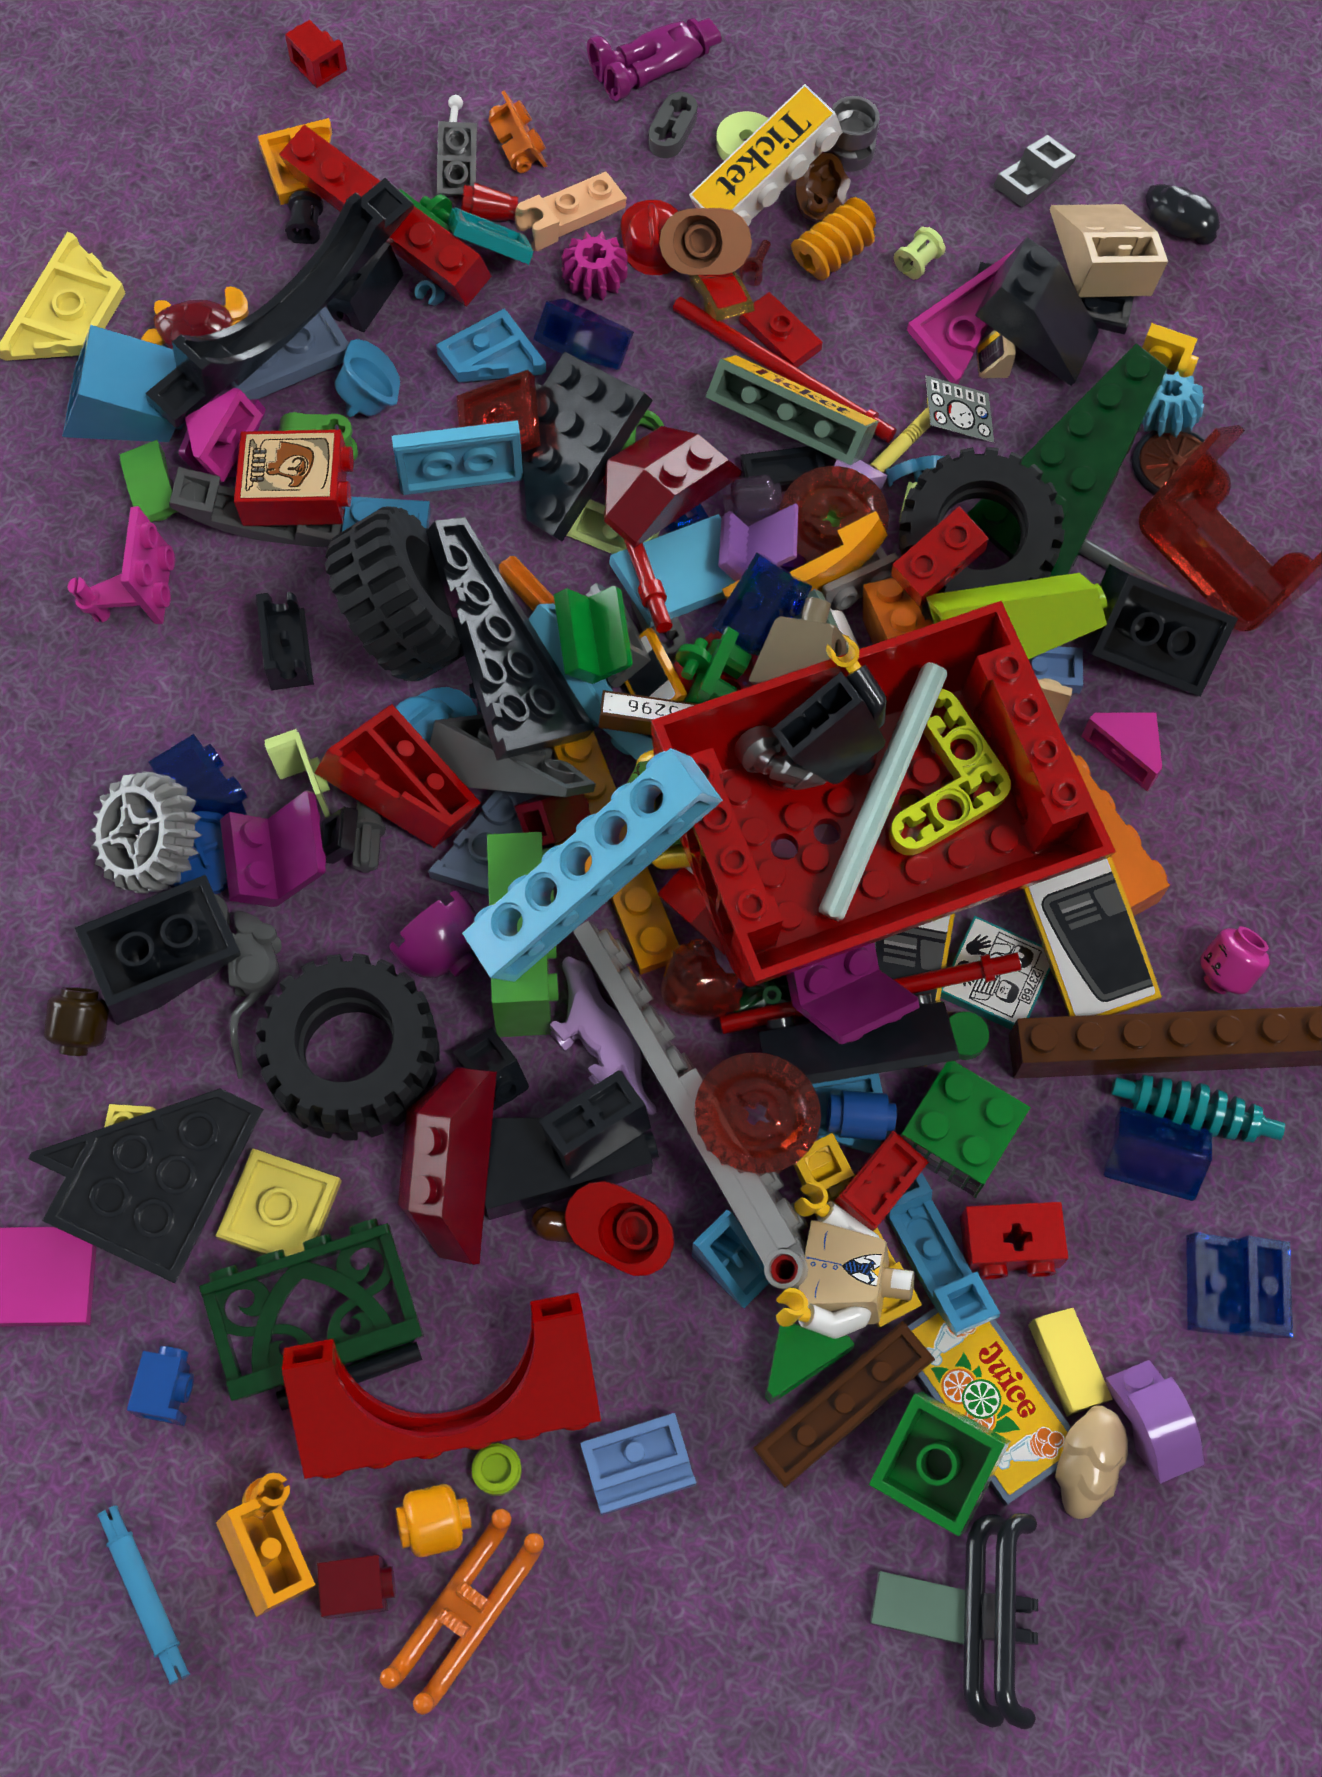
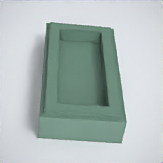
M878 1572L870 1624L964 1645L965 1590L887 1572Z

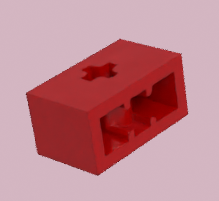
M959 506L892 564L891 576L921 607L927 602L926 597L936 594L986 550L989 538Z
M1061 1202L966 1206L960 1216L964 1258L972 1273L979 1272L982 1280L1008 1277V1271L1026 1270L1028 1277L1052 1276L1056 1274L1055 1268H1061L1069 1259ZM1009 1234H1013L1015 1241L1024 1242L1018 1251L1014 1250L1013 1243H1004Z

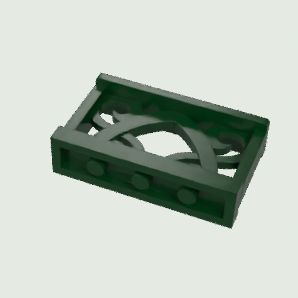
M377 1218L370 1219L349 1227L350 1236L332 1241L330 1234L322 1235L303 1242L304 1251L286 1257L284 1250H278L257 1257L255 1259L257 1267L238 1272L237 1265L208 1274L210 1282L200 1285L199 1290L220 1356L231 1401H239L285 1385L282 1375L283 1355L280 1353V1345L284 1341H274L271 1343L273 1334L291 1335L296 1338L298 1345L314 1342L305 1331L288 1324H276L286 1300L303 1279L327 1285L349 1298L333 1314L327 1333L328 1339L334 1338L336 1349L343 1365L424 1337L388 1223L379 1226ZM363 1248L376 1250L382 1255L384 1260V1269L380 1278L367 1289L360 1286L358 1282L364 1280L368 1275L370 1262L365 1268L356 1270L351 1265L353 1254ZM339 1254L336 1262L337 1271L313 1263ZM285 1272L271 1292L259 1281ZM392 1279L405 1321L393 1324L389 1315L373 1297L383 1290ZM250 1290L254 1294L255 1300L253 1305L247 1308L238 1307L246 1315L252 1317L259 1316L256 1326L242 1327L236 1325L227 1317L225 1311L226 1302L235 1291ZM359 1306L364 1312H360L351 1318L358 1319L361 1328L358 1333L348 1335L343 1332L341 1321L349 1311ZM230 1334L241 1337L254 1336L251 1374L242 1376Z

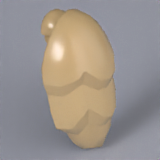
M1104 1406L1091 1407L1086 1415L1072 1426L1064 1440L1063 1451L1058 1461L1055 1478L1061 1487L1065 1511L1072 1518L1084 1519L1091 1517L1103 1502L1113 1497L1118 1484L1119 1471L1126 1464L1128 1455L1126 1429L1118 1415Z

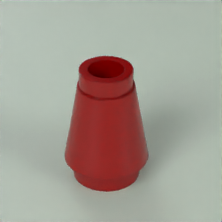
M475 182L473 186L464 185L461 210L489 221H515V211L518 205L517 196H511L510 194Z

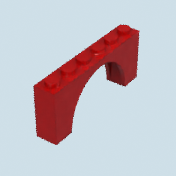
M579 1292L530 1301V1335L524 1354L513 1373L497 1390L486 1398L451 1412L433 1414L409 1412L397 1409L374 1398L358 1385L348 1373L337 1352L334 1338L284 1348L282 1375L304 1479L312 1477L334 1478L348 1470L364 1467L380 1469L391 1465L395 1461L415 1457L432 1459L446 1451L462 1448L478 1450L488 1447L493 1442L513 1438L529 1440L544 1432L559 1429L575 1431L587 1427L590 1423L600 1422L601 1416Z

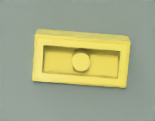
M1074 1308L1038 1317L1028 1324L1067 1417L1112 1400V1396Z

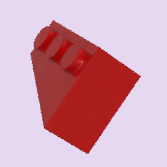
M393 704L327 749L314 772L433 848H436L463 827L481 804L476 796Z

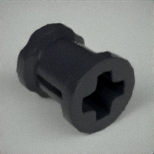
M296 191L290 195L288 201L291 218L285 226L287 238L293 243L315 244L320 239L321 232L318 226V217L323 212L324 202L321 197L310 191Z

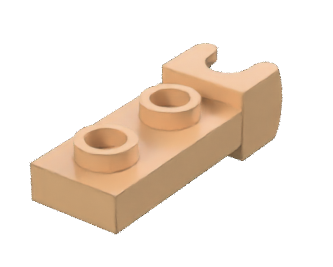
M603 172L544 198L537 195L520 202L515 211L516 228L519 231L532 228L534 238L532 248L534 251H540L556 243L559 237L625 208L627 197L609 174Z

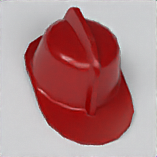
M644 200L627 208L622 216L621 232L623 248H625V253L627 254V262L635 270L643 274L659 276L675 270L668 265L662 256L659 244L664 224L668 218L678 212L671 204L661 200Z
M606 1181L591 1182L579 1188L568 1201L565 1212L567 1231L574 1243L587 1253L633 1276L650 1275L662 1269L671 1258L674 1247L673 1227L667 1215L654 1202L622 1186Z

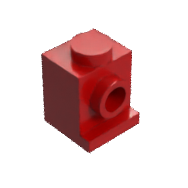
M310 19L285 34L290 61L316 88L347 70L343 43L339 39L333 41L327 31H321Z

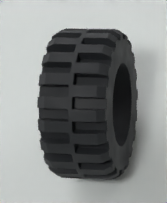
M972 447L960 450V455L957 458L952 459L949 454L937 460L936 467L932 471L927 468L918 477L917 485L915 488L910 489L901 513L899 549H901L902 555L936 527L950 508L969 499H988L1003 505L1014 515L1021 532L1019 547L1006 564L988 570H976L966 567L936 594L1050 576L1058 560L1064 540L1065 530L1062 529L1064 513L1062 505L1056 504L1057 491L1051 482L1045 484L1041 480L1043 472L1035 464L1027 468L1021 464L1023 456L1011 452L1009 458L998 455L999 448L986 447L984 454H975Z
M386 506L332 538L325 555L327 558L325 563L326 573L330 575L329 585L332 593L337 597V605L341 613L346 616L350 623L348 626L353 634L362 641L363 648L368 654L373 655L377 659V663L384 670H390L392 676L404 681L419 682L462 658L464 653L426 533L428 528H424L421 525V521L414 515H409L407 510Z
M354 953L352 961H343L341 954L327 956V964L316 967L313 960L301 966L304 974L297 979H294L292 975H288L279 983L282 994L279 997L274 994L269 996L263 1006L268 1016L267 1018L258 1019L256 1034L260 1043L255 1046L256 1058L262 1069L261 1074L275 1101L283 1112L289 1113L293 1122L303 1129L311 1126L316 1135L328 1139L335 1132L340 1133L343 1141L357 1140L358 1132L367 1130L372 1138L384 1134L382 1125L393 1121L397 1127L405 1122L406 1110L425 1095L424 1090L426 1086L431 1087L434 1085L437 1076L435 1063L440 1061L438 1033L429 1003L423 991H417L415 981L407 973L402 972L397 975L394 964L383 959L378 960L376 966L371 965L369 956ZM359 1012L376 1016L387 1024L393 1040L391 1050L385 1061L366 1077L350 1082H333L316 1076L310 1070L306 1060L308 1043L316 1030L331 1018L345 1013Z

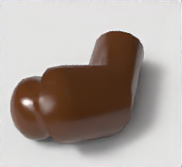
M542 1207L533 1214L531 1224L538 1236L546 1241L574 1242L567 1231L565 1212L553 1211L548 1207Z

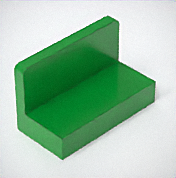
M611 586L590 597L568 588L553 594L566 675L595 684L632 666L633 661L622 590L620 588Z

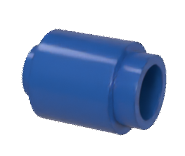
M841 1090L840 1095L829 1094L826 1111L827 1132H836L840 1138L884 1141L887 1131L892 1132L895 1130L897 1108L895 1103H889L887 1093Z

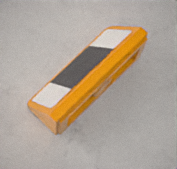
M648 628L639 637L651 660L624 683L630 694L683 702L687 692L653 628Z

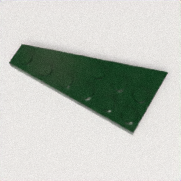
M1137 343L1022 459L1021 464L1027 468L1035 464L1043 472L1041 480L1045 484L1050 482L1053 484L1057 491L1056 504L1062 505L1064 520L1062 522V529L1065 530L1064 540L1058 560L1049 577L1067 575L1072 566H1074L1085 539L1117 478L1119 469L1129 453L1135 436L1144 418H1146L1166 376L1167 367ZM981 499L967 515L985 533L989 541L1009 558H1012L1019 547L1021 535L1020 526L1016 518L1003 505L992 500Z

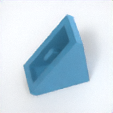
M726 1210L693 1242L691 1257L741 1307L745 1308L770 1283L766 1279L762 1260L743 1227L729 1210Z

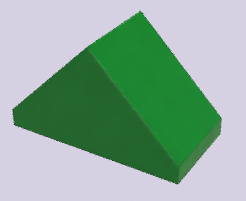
M793 1324L789 1327L779 1325L765 1393L768 1403L770 1405L850 1353L855 1345L851 1338L845 1335L832 1339L801 1327V1325Z

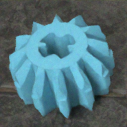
M1179 371L1174 375L1166 373L1149 412L1142 422L1144 431L1155 430L1158 432L1159 437L1164 433H1170L1175 438H1177L1180 431L1191 432L1193 426L1199 423V419L1203 415V386L1194 384L1193 376L1181 377Z

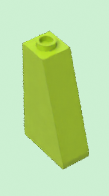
M1081 573L944 592L926 597L934 623L1002 601L1028 660L1107 625L1103 611L1107 607L1106 596L1098 583H1091Z

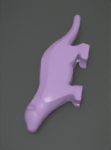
M570 956L564 958L562 968L568 985L567 1018L563 1023L553 1021L550 1024L551 1036L564 1051L570 1048L577 1039H580L585 1049L593 1057L597 1058L599 1065L593 1064L588 1068L592 1074L588 1077L589 1080L596 1085L620 1070L645 1103L647 1113L654 1115L656 1113V1106L649 1100L642 1085V1051L621 1014L609 1006L602 998L596 976L591 967L585 962Z

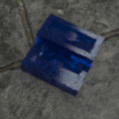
M1199 1232L1186 1236L1187 1330L1264 1338L1293 1337L1290 1242L1250 1235L1236 1239Z

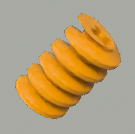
M852 197L844 205L837 207L832 214H828L822 222H817L809 231H805L799 239H795L791 243L793 255L799 265L816 279L825 281L830 276V272H836L841 268V263L847 264L851 261L852 255H859L864 250V247L871 246L875 242L873 229L876 226L872 209L862 199Z

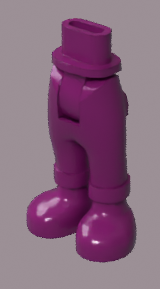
M690 18L686 23L679 21L648 31L632 42L618 46L616 50H612L604 37H592L587 41V53L595 77L600 83L604 82L605 91L614 101L626 98L633 87L639 89L646 86L648 82L665 74L688 67L696 58H701L708 54L709 47L721 43L722 37L720 31L710 18L699 22L695 18Z

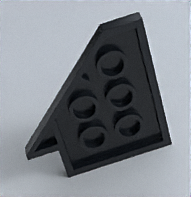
M564 352L543 386L522 375L518 379L520 409L524 407L523 391L528 389L529 405L525 411L520 413V417L529 415L532 441L522 445L527 520L561 542L604 478L607 460L622 450L653 401L639 389Z
M219 1088L31 1152L28 1157L29 1160L65 1176L42 1221L172 1283H176L264 1109Z

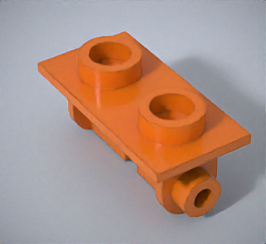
M505 90L501 93L506 103L502 106L496 105L492 107L489 111L490 116L488 120L498 140L503 144L502 148L509 160L510 166L519 173H525L530 170L531 164L537 160L544 168L548 167L541 154L546 147L534 128L529 130L527 123L532 121L525 106L520 100L514 103Z

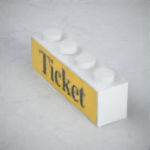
M804 84L689 194L696 208H724L733 210L749 226L751 220L764 207L771 206L778 199L780 192L789 183L802 177L808 170L809 165L822 152L830 150L836 144L839 136L843 133L836 113Z

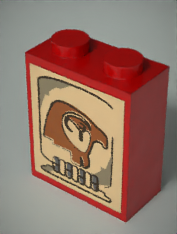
M341 429L241 431L234 503L242 525L343 524L344 507L351 506V486L349 481H346L347 472H353L354 456L352 447L345 445Z

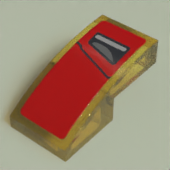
M736 272L723 275H689L691 286L703 296L705 311L716 321L755 311L754 303Z

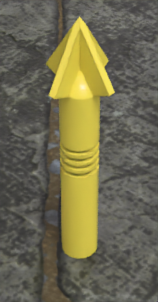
M929 406L870 466L884 473L931 426Z

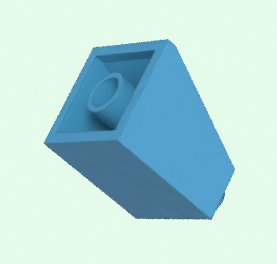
M90 325L74 368L62 437L155 441L158 439L159 442H169L176 428L147 401L146 392L176 368L173 349ZM184 423L181 424L177 429L182 430Z

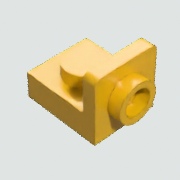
M1151 323L1142 348L1168 369L1176 372L1179 371V375L1183 378L1192 376L1199 357L1192 355L1197 338Z

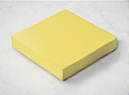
M252 1148L216 1237L221 1241L262 1255L284 1250L287 1257L304 1251L303 1242L320 1236L342 1181L339 1177Z

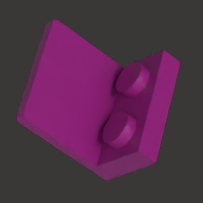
M304 791L268 819L229 812L220 819L230 901L277 907L325 873L326 856L322 846L320 813L317 810L315 792Z
M875 943L786 974L792 1006L839 1044L856 1041L864 1034L887 1023L898 1021L904 1015L920 1007L917 996L879 970Z

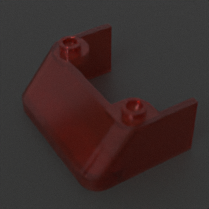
M1240 425L1216 428L1143 507L1139 515V527L1142 534L1212 607L1238 618L1234 629L1247 632L1263 626L1322 578V551L1314 559L1302 552H1292L1281 557L1272 566L1219 512L1217 508L1230 493L1231 480L1226 470L1217 460L1245 431Z

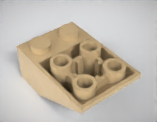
M1124 204L1051 205L1050 212L1074 288L1079 297L1152 296L1168 263L1159 234L1153 227Z

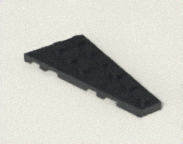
M460 517L434 521L426 530L496 760L499 761L587 738L596 728L467 519Z

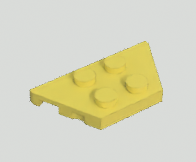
M66 233L0 341V359L8 361L79 356L90 325L105 329L126 294L122 283L111 272L104 270L102 263L92 253L88 254L79 245L78 239L73 233Z

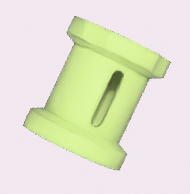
M920 227L915 232L914 240L907 247H900L894 253V262L898 270L913 280L919 279L925 272V266L932 259H938L945 253L946 247L943 239L934 229Z

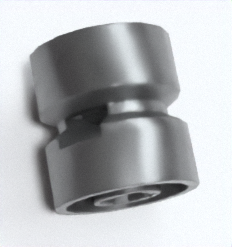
M860 96L844 97L835 102L831 108L837 115L843 133L839 136L836 144L825 153H832L837 156L843 164L845 172H856L866 168L874 157L880 120L879 111L876 105L866 98Z

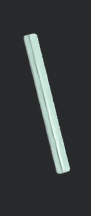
M928 662L921 667L821 901L819 912L830 919L839 921L845 918L947 677V671L937 664Z

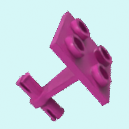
M139 506L131 507L122 574L92 587H89L81 577L78 580L75 577L69 581L67 588L76 598L75 601L78 608L84 613H89L96 622L108 620L110 617V610L108 608L140 605L155 624H163L165 607L170 605L171 600L168 583L170 570H173L175 567L173 548L166 543L157 531L155 524L150 522Z

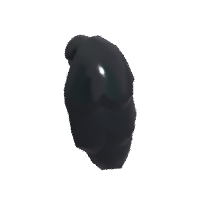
M1166 184L1150 186L1145 198L1152 221L1174 236L1195 238L1202 245H1208L1215 241L1217 237L1216 231L1220 228L1219 215L1215 206L1205 196H1198L1185 186L1177 187Z

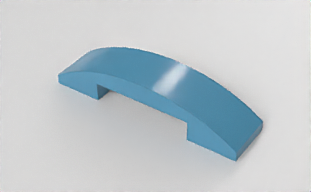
M921 1172L886 1216L922 1287L955 1336H958L1000 1317V1312L978 1272L972 1273L932 1200V1189Z

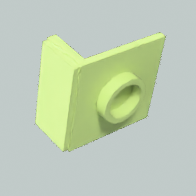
M294 729L264 740L267 753L280 780L307 771L325 818L329 817L330 812L323 792L330 790V787L326 780L314 773L320 764L319 758H309L299 732Z

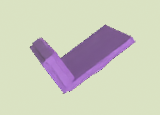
M795 503L749 526L745 525L734 513L730 511L725 513L721 519L718 567L737 582L758 570L765 573L797 557L799 506Z

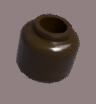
M63 987L60 994L52 996L48 1000L44 1036L52 1044L60 1045V1054L87 1056L88 1048L100 1046L105 1041L109 1008L105 1000L98 998L99 991L88 988Z

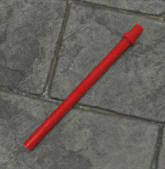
M680 296L675 301L673 311L770 371L879 421L874 435L887 443L893 439L897 429L878 418L879 413L875 410L869 409L867 411L685 298Z
M1018 952L990 958V955L986 954L980 956V961L893 980L914 994L979 979H985L986 983L995 981V976L1021 971L1022 969ZM792 1001L723 1015L720 1016V1023L723 1034L767 1025L766 1020L786 1016H793L794 1019L805 1016L792 1006Z

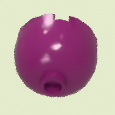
M459 890L449 893L454 901L445 906L439 899L414 918L399 933L405 939L400 946L393 941L390 944L389 950L411 973L423 978H438L451 972L454 977H457L475 962L476 959L471 954L473 950L462 933L475 922L476 912Z

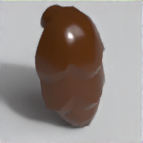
M832 153L820 154L809 165L805 174L796 181L794 195L797 208L802 216L811 222H822L828 214H832L837 207L844 205L846 201V193L850 187L851 180L844 172L843 164L837 156Z

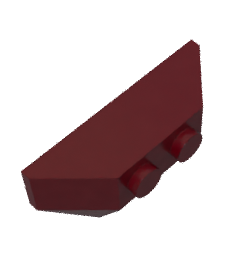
M661 426L607 460L605 466L604 522L635 548L741 476L742 471L699 434Z
M457 1067L406 1110L398 1205L439 1258L472 1265L480 1264L497 1074L495 1071Z

